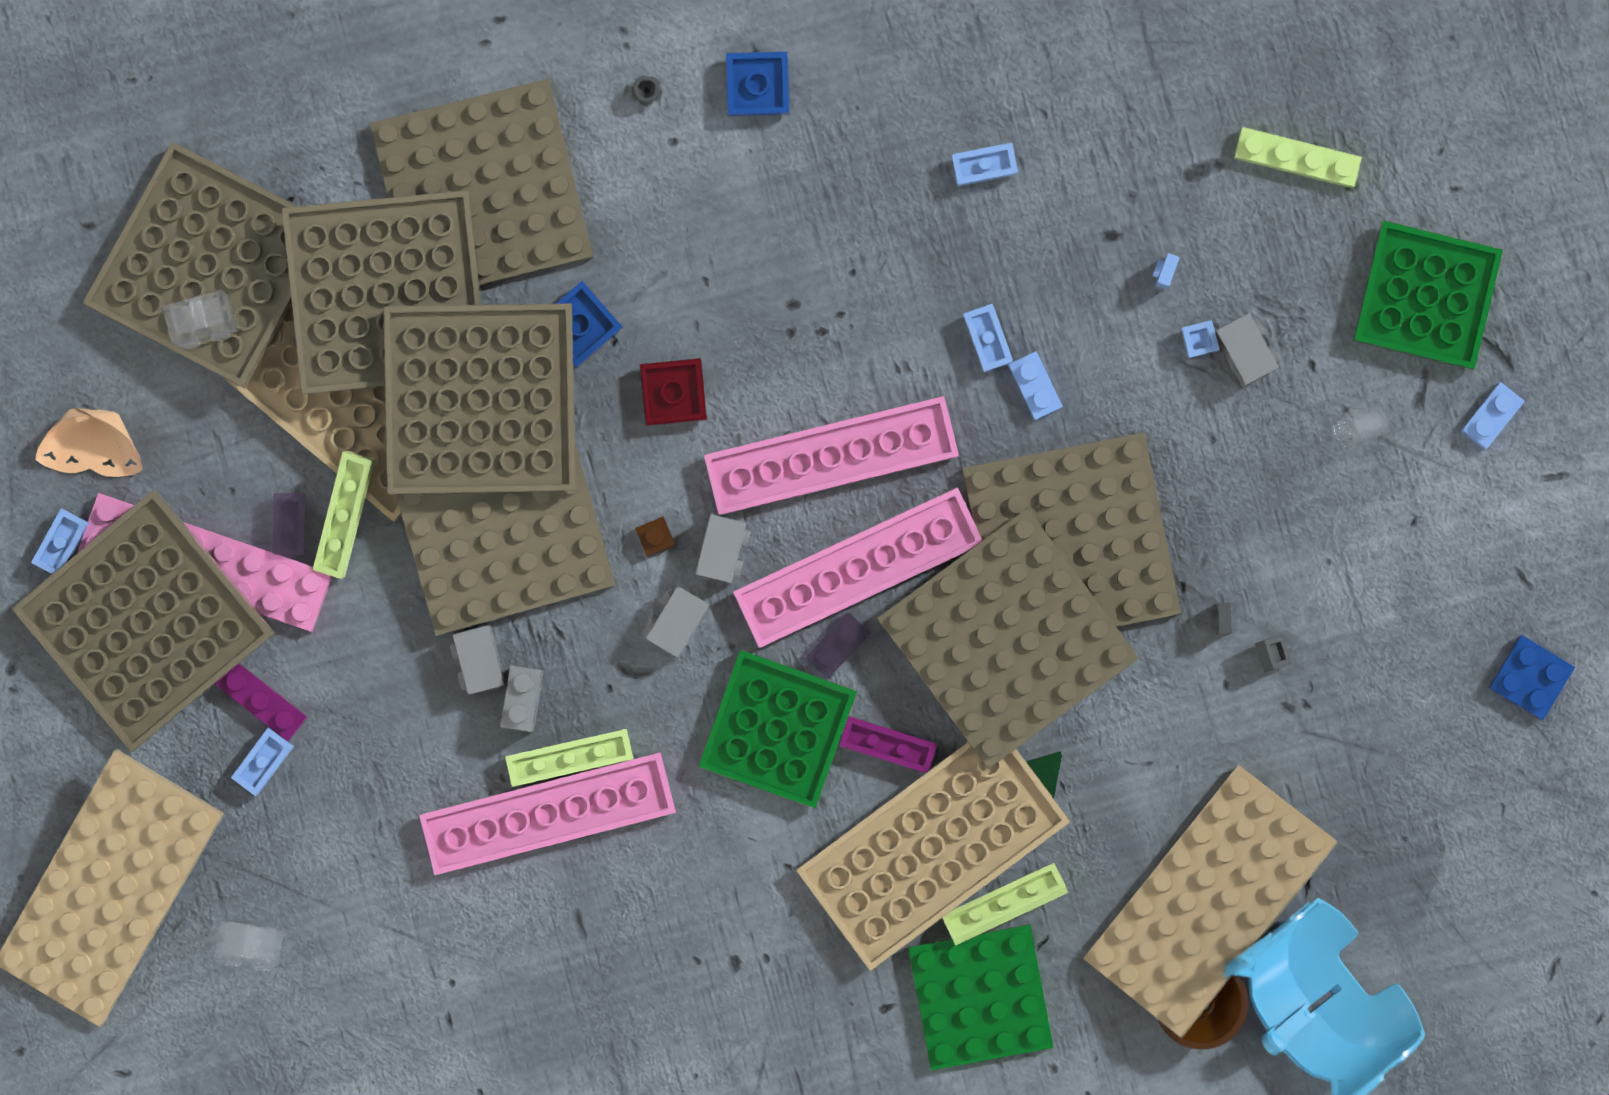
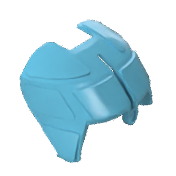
M1316 898L1311 903L1307 902L1273 933L1271 932L1224 967L1226 969L1224 976L1238 975L1249 978L1250 999L1257 1016L1267 1030L1262 1036V1043L1270 1054L1275 1056L1283 1051L1298 1067L1311 1076L1330 1082L1332 1095H1367L1384 1079L1383 1075L1387 1071L1403 1062L1419 1046L1426 1035L1413 1003L1399 984L1394 983L1375 995H1369L1365 992L1339 958L1341 950L1358 936V931L1338 909L1320 898ZM1328 991H1331L1333 996L1311 1013L1308 1011L1307 1008Z

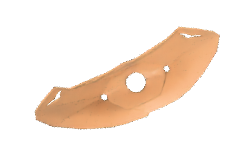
M68 409L48 431L39 445L35 460L45 467L64 473H78L91 469L103 476L122 477L134 475L142 471L140 456L120 415L101 409ZM52 451L56 459L53 460L50 456L45 457L44 454ZM71 456H73L74 459L78 460V463H74L72 461L66 463V461L69 460ZM130 458L133 462H136V465L130 464V466L126 467ZM111 459L115 467H112L109 464L102 465V463Z

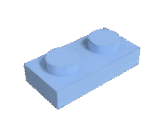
M1012 143L952 154L951 156L957 186L1018 174Z
M993 303L963 314L983 373L1013 362Z
M1037 351L1008 364L1034 421L1063 407Z
M1499 382L1461 429V432L1482 449L1486 450L1525 401L1502 382Z
M61 508L31 563L54 574L72 558L89 523Z
M267 728L231 778L250 793L258 796L294 748V745L286 741L271 728Z

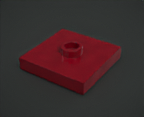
M701 358L640 364L645 426L707 420Z

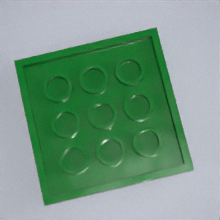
M1383 220L1379 229L1353 341L1474 370L1503 250Z
M740 650L698 767L816 808L857 691Z
M1030 924L981 933L958 945H955L952 939L908 947L931 1071L1054 1048Z

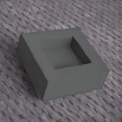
M1231 603L1215 604V610H1210L1211 629L1216 628V635L1232 634Z
M1282 634L1255 643L1264 673L1292 664Z

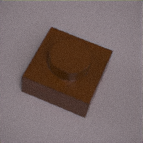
M664 516L635 528L647 557L676 546Z

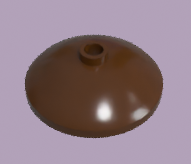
M1232 975L1209 1003V1007L1201 1013L1182 1038L1160 1020L1158 1022L1172 1040L1184 1047L1207 1050L1222 1046L1240 1031L1246 1020L1248 993L1245 984L1240 976Z

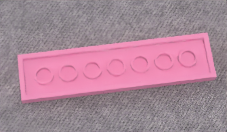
M944 396L704 455L719 516L959 457Z
M955 488L744 586L733 593L758 647L761 648L966 553L983 540L959 489Z
M98 493L78 552L134 505ZM184 523L259 614L313 632L332 576L314 571L313 567Z
M660 752L419 816L434 875L673 814L676 813Z

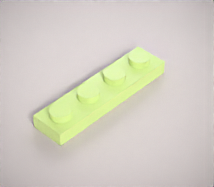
M1245 127L1241 128L1234 159L1349 188L1355 187L1362 159L1360 156Z
M349 451L342 453L313 566L314 571L340 579L345 577L375 459Z
M627 729L505 756L512 787L634 759Z
M1052 863L950 911L942 918L954 944L958 945L1067 894L1068 891L1055 864Z

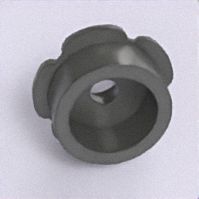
M653 76L637 78L635 86L632 88L633 98L638 100L641 105H652L654 101H658L662 96V89L659 87L660 82ZM649 88L650 92L645 93L644 89Z

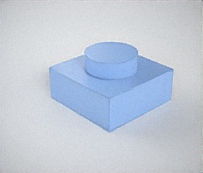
M1168 253L1164 260L1158 259L1153 272V276L1157 277L1155 286L1165 290L1168 289L1180 257Z
M1212 320L1181 328L1188 359L1220 350Z

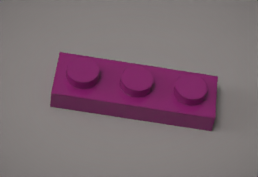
M240 663L215 683L216 686L288 742H290L308 719L307 715Z
M848 716L839 746L927 773L929 772L937 744Z

